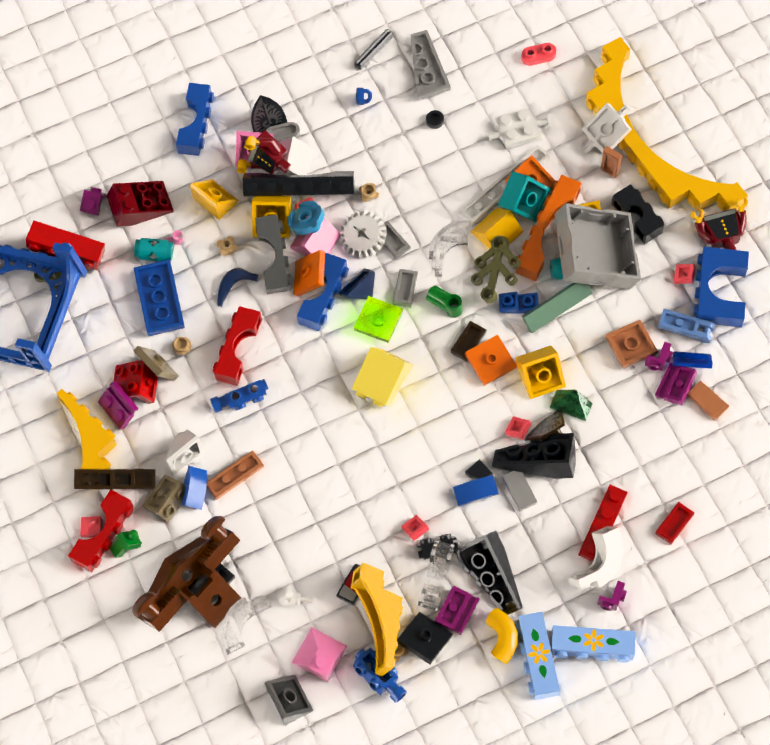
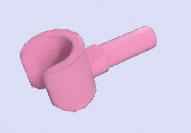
M175 231L172 237L163 240H169V242H173L175 245H180L183 242V238L177 239L176 237H181L182 232Z

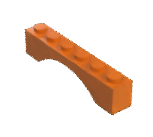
M561 175L558 181L555 180L552 186L553 192L547 196L544 203L545 208L540 210L537 216L538 222L530 230L529 241L525 240L522 246L523 253L521 256H517L521 260V265L516 269V274L537 281L544 267L545 257L542 250L544 232L555 218V213L565 203L575 204L581 192L582 182Z

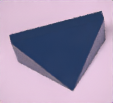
M364 268L340 291L339 295L347 298L372 299L375 272Z

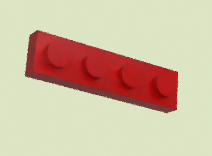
M611 484L609 485L578 556L593 562L596 548L592 533L606 526H614L627 497V491Z

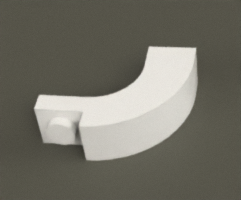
M606 526L592 533L596 548L595 558L586 570L568 577L571 586L579 587V589L589 586L600 588L612 579L619 568L623 553V542L619 527Z

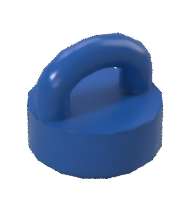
M357 87L356 104H368L372 100V92L369 89ZM364 93L368 94L367 99H364Z

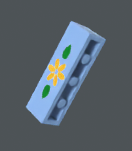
M543 612L520 615L515 626L518 635H521L522 642L519 643L521 655L525 654L526 662H523L526 675L529 674L531 682H528L530 695L534 694L535 700L559 696L560 688Z
M553 625L551 652L557 658L576 656V659L586 660L588 657H592L598 661L617 659L620 663H628L630 660L633 661L635 656L636 631Z

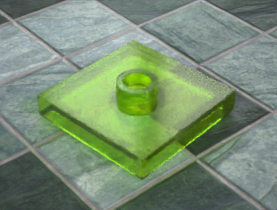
M368 296L355 323L354 331L389 343L402 316L403 308Z

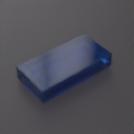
M674 351L672 354L673 366L712 369L713 361L711 354Z

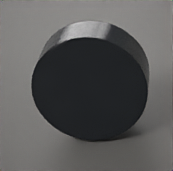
M432 110L426 115V124L432 129H438L444 124V115L438 110Z

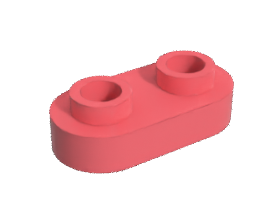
M551 43L526 47L522 51L521 60L528 66L550 62L555 59L557 50Z

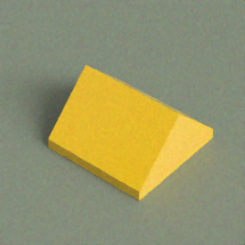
M213 179L191 183L190 185L193 199L218 220L239 201Z
M496 208L475 226L471 233L490 249L491 241L494 237L498 235L505 236L511 244L523 233V230L511 210Z

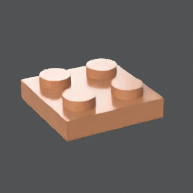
M640 319L606 334L605 338L623 369L645 360L647 355L654 356L658 353L656 346Z

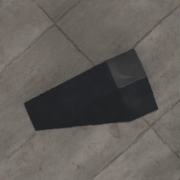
M557 433L548 435L549 438L544 440H532L531 443L520 446L515 444L497 449L494 452L492 467L553 479L574 478L576 467L574 433Z
M496 530L454 550L462 569L476 580L475 583L479 588L482 587L489 595V599L497 608L507 615L523 608L505 548Z

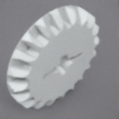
M358 211L356 214H351L348 219H345V223L341 225L339 240L343 249L349 255L356 258L370 257L376 254L384 245L387 235L386 226L383 220L375 213ZM356 229L365 231L369 240L363 236L359 238L360 234Z

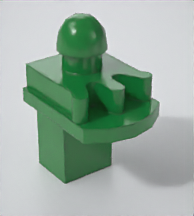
M133 529L117 535V540L109 549L115 558L122 557L128 550L140 548L142 542L139 539L138 532Z

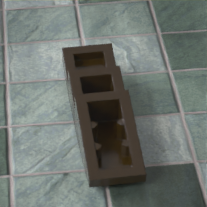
M74 469V489L114 490L155 489L156 469Z

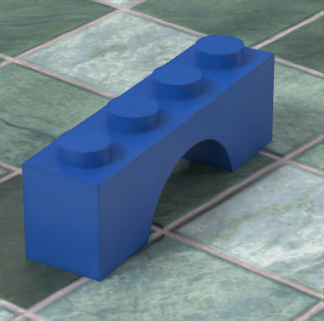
M189 83L186 101L188 108L194 110L197 115L190 125L179 129L176 148L178 154L199 156L200 150L204 149L205 140L203 136L207 134L208 123L206 122L207 118L211 116L210 103L214 102V92L211 91V86L208 84Z
M325 253L324 281L327 284L326 288L319 297L303 301L297 314L299 325L319 331L321 326L326 324L327 312L332 310L335 303L334 297L340 293L342 288V279L346 278L349 272L346 259Z

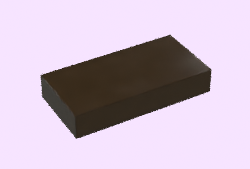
M470 321L450 353L467 362L468 359L464 353L480 343L487 329Z

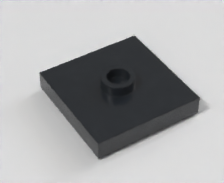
M419 611L398 637L397 641L402 647L431 665L450 641L453 633Z

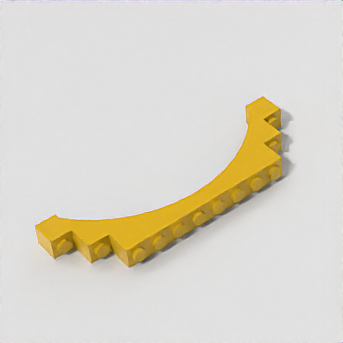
M621 37L602 47L601 59L605 64L595 69L593 81L597 87L587 92L585 101L588 109L592 110L595 114L606 103L611 104L616 111H619L624 106L621 94V72L625 61L629 59L631 49ZM627 114L624 116L625 122L632 130L618 144V147L624 150L628 160L635 164L639 174L646 178L649 187L656 191L660 201L666 204L669 209L687 198L691 207H695L697 211L698 208L703 210L717 202L719 209L722 211L733 208L737 210L739 209L735 205L737 198H739L740 206L744 204V198H748V195L738 182L734 184L713 182L695 177L675 168L661 159L642 141L633 128Z

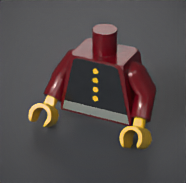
M264 130L257 139L254 136H249L245 141V149L251 150L247 159L250 162L240 159L237 163V172L244 174L247 168H261L273 174L279 168L284 173H287L292 164L284 159L287 152L286 148Z
M739 198L735 200V205L739 210L733 208L704 216V211L698 208V217L695 211H692L690 216L696 220L695 226L698 237L707 244H710L712 248L737 250L735 244L739 243L740 237L744 235L747 224L746 210H744L748 205L747 198H744L742 206L739 205Z

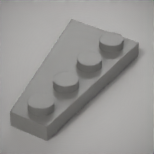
M428 30L410 34L417 101L450 91V83Z

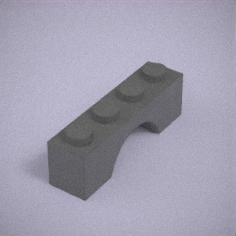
M277 214L257 217L255 221L259 241L268 243L275 251L273 264L263 272L267 294L289 291L288 285H292L291 275L286 273V267H289L288 256H284L283 249H286L285 238H281L280 231H284L282 220H278Z

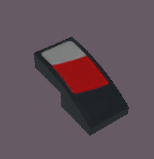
M356 563L336 594L337 598L355 606L359 599L355 590L351 589L353 571L360 566Z

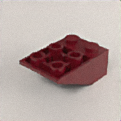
M164 181L113 183L106 196L117 227L133 226L174 212Z

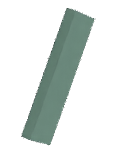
M572 283L521 317L528 331L533 333L593 294L589 284Z

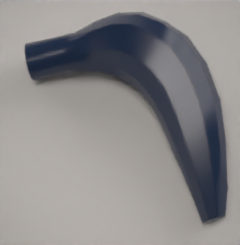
M233 268L226 272L219 285L217 305L222 307L228 293L236 282L244 279L257 282L259 275L242 268Z

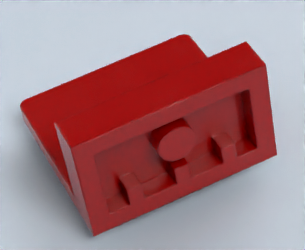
M142 360L116 365L113 382H117L129 398L137 397L148 404L155 403L158 376Z

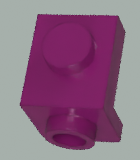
M96 187L84 189L79 211L96 216L99 215L102 199L107 194L101 192L102 189Z
M664 342L659 358L647 355L645 366L653 371H663L665 363H670L673 351H670L671 343Z
M617 581L612 599L600 595L597 604L606 611H616L619 601L624 602L627 590H624L625 583Z

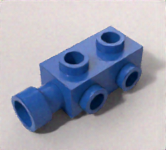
M265 379L226 393L221 397L215 396L210 401L215 413L222 411V408L227 406L238 411L247 407L245 403L253 401L255 404L264 400L263 396L267 395L266 390L269 388ZM252 386H257L256 392H251ZM235 393L239 394V398L237 400L233 399V395Z
M371 647L368 650L363 648L355 655L356 660L353 667L356 673L368 682L373 691H376L380 696L387 691L394 703H398L407 694V691L396 683L398 676L395 667L383 676L375 674L376 650L374 651Z

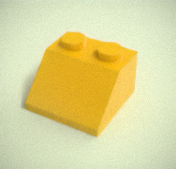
M254 196L252 200L253 237H258L255 218L277 214L278 220H282L284 231H280L281 238H290L288 216L291 212V196Z
M551 345L515 357L519 375L530 399L566 387L558 352Z

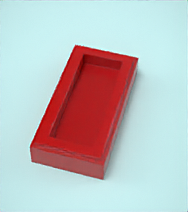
M678 501L655 534L672 545L692 519L695 512Z

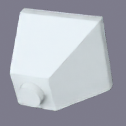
M188 429L184 432H179L174 437V440H172L166 462L173 476L204 453L199 437Z

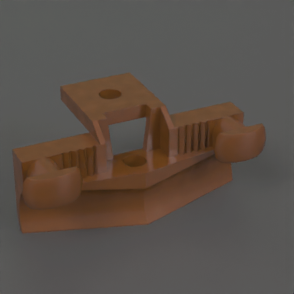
M214 516L209 519L203 526L200 537L163 560L149 591L141 595L134 603L132 608L134 616L160 632L187 601L212 627L216 628L242 598L215 570L241 541L231 530L222 526L225 521L223 516ZM185 570H188V577L186 579H182V573ZM199 575L208 577L209 580L195 595L187 589ZM218 595L217 602L211 604L212 597Z

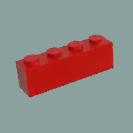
M33 220L26 237L27 248L33 252H43L48 256L55 257L56 254L52 250L54 243H69L73 246L86 269L98 270L105 252V243Z

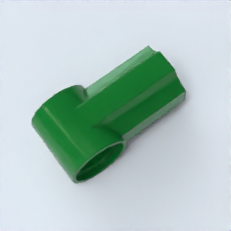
M436 285L429 289L426 296L427 301L445 310L447 315L452 318L459 317L462 314L463 305L459 295L450 294ZM453 304L458 305L457 307H450Z

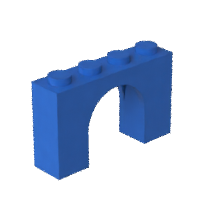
M703 247L702 253H698L697 264L700 265V270L696 272V281H699V287H695L694 298H698L693 308V315H696V318L710 321L715 325L742 328L745 319L746 302L728 301L716 297L711 292L708 282L718 275L745 277L748 270L749 251Z

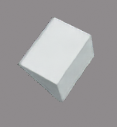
M295 137L279 142L287 150L284 159L292 164L287 173L277 168L273 174L307 175L312 148Z

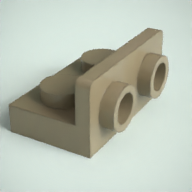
M164 474L142 506L147 511L160 516L165 522H169L183 501L186 486L181 481Z

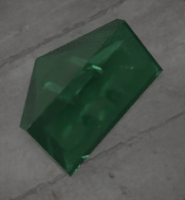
M576 389L556 390L550 409L557 411L561 408L562 413L586 421L593 403Z

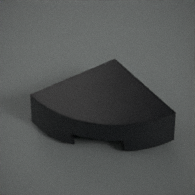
M480 459L465 471V475L472 479L493 475Z

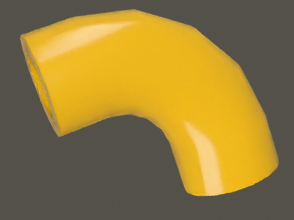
M495 608L486 619V624L495 630L498 636L497 643L492 649L491 654L503 663L508 664L518 645V632L513 620L505 612Z

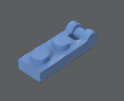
M663 309L658 325L659 329L698 339L703 343H710V334L715 327V324L710 321ZM698 327L703 328V332L697 331Z

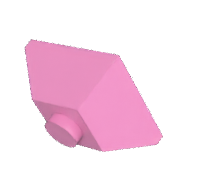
M311 627L292 663L328 682L347 645Z

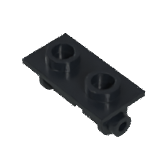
M450 533L440 535L438 540L432 541L431 538L421 539L420 543L416 544L417 548L421 547V550L418 551L419 559L423 558L426 560L437 557L436 549H440L441 556L454 554V550L458 548V545L453 543V540H457V538L451 536Z

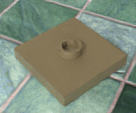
M137 346L133 350L158 377L176 380L179 376L155 350Z

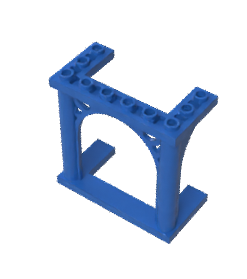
M65 242L62 244L54 243L52 250L56 254L55 257L48 256L43 252L34 253L25 248H21V250L15 249L7 244L4 246L0 245V259L5 261V266L0 269V275L14 270L31 271L40 275L48 283L51 291V306L37 343L18 338L15 346L19 351L0 347V361L50 372L52 364L49 362L53 347L80 277L85 278L87 274L85 266L71 244ZM43 269H46V270H49V271H48L47 273H44V272H43ZM55 272L62 273L59 279L50 280L51 275ZM55 285H58V286H59V289H58V290H56V289L54 288Z

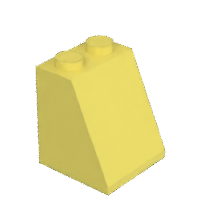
M370 347L352 389L357 391L356 395L366 399L369 397L373 399L372 403L380 407L384 405L390 406L413 364L381 348Z

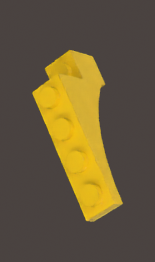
M61 389L56 394L75 419L82 443L81 469H111L110 466L112 465L105 456L117 446L114 439L116 436L110 429L105 430L102 427L103 423L96 416L92 418L88 414L90 413L88 408L84 404L79 405L76 402L77 398L70 391L66 393Z
M362 563L353 571L351 589H354L369 618L376 648L375 674L383 676L391 671L395 665L394 654L398 646V641L396 640L397 633L400 630L399 620L403 611V597L383 589L385 583L383 580L384 571Z

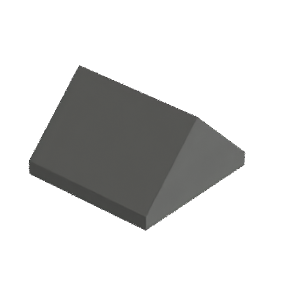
M296 675L277 678L264 683L285 726L313 711Z

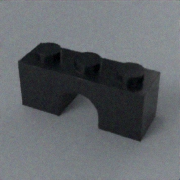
M630 184L612 196L611 204L616 211L634 213L641 218L635 222L634 232L644 245L663 233V219L654 213L652 206L644 201L638 189H634Z

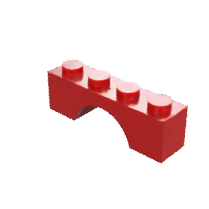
M239 306L237 312H234L232 315V326L226 331V342L224 345H221L219 360L214 363L212 370L217 381L238 386L244 370L242 362L235 356L236 347L245 338L256 336L262 322L260 311Z
M109 490L100 504L106 517L103 530L91 539H78L68 555L71 562L91 573L94 568H98L102 561V555L112 546L114 536L121 532L123 522L133 512L131 500L113 490Z

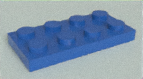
M170 259L134 267L148 337L185 328Z

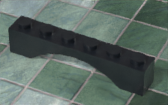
M334 171L314 175L244 173L242 178L243 196L354 194L355 191L354 171Z

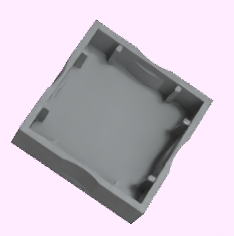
M565 203L555 213L563 280L565 282L631 289L641 280L630 212L609 209L598 210L588 206Z

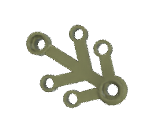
M498 235L494 237L491 241V248L474 261L476 267L482 269L471 276V282L475 286H480L484 281L483 278L490 273L488 286L483 288L480 293L481 298L486 303H493L497 299L495 288L499 271L505 277V281L509 286H514L518 282L515 274L511 273L501 261L502 254H504L508 259V264L513 269H517L521 265V260L508 249L510 242L505 236ZM494 255L493 260L487 265V260Z

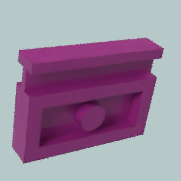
M670 362L655 393L656 398H662L664 401L682 406L697 375V371L685 366L673 365Z
M111 382V386L105 390L98 403L118 428L124 429L133 418L135 411H138L139 408L117 382Z
M453 585L435 622L462 635L480 598H476Z

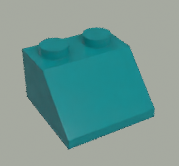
M512 171L498 206L536 222L537 216L551 188L527 175Z

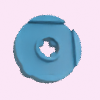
M315 201L302 202L298 205V209L295 211L293 209L290 212L288 224L296 235L318 232L325 216L323 209Z

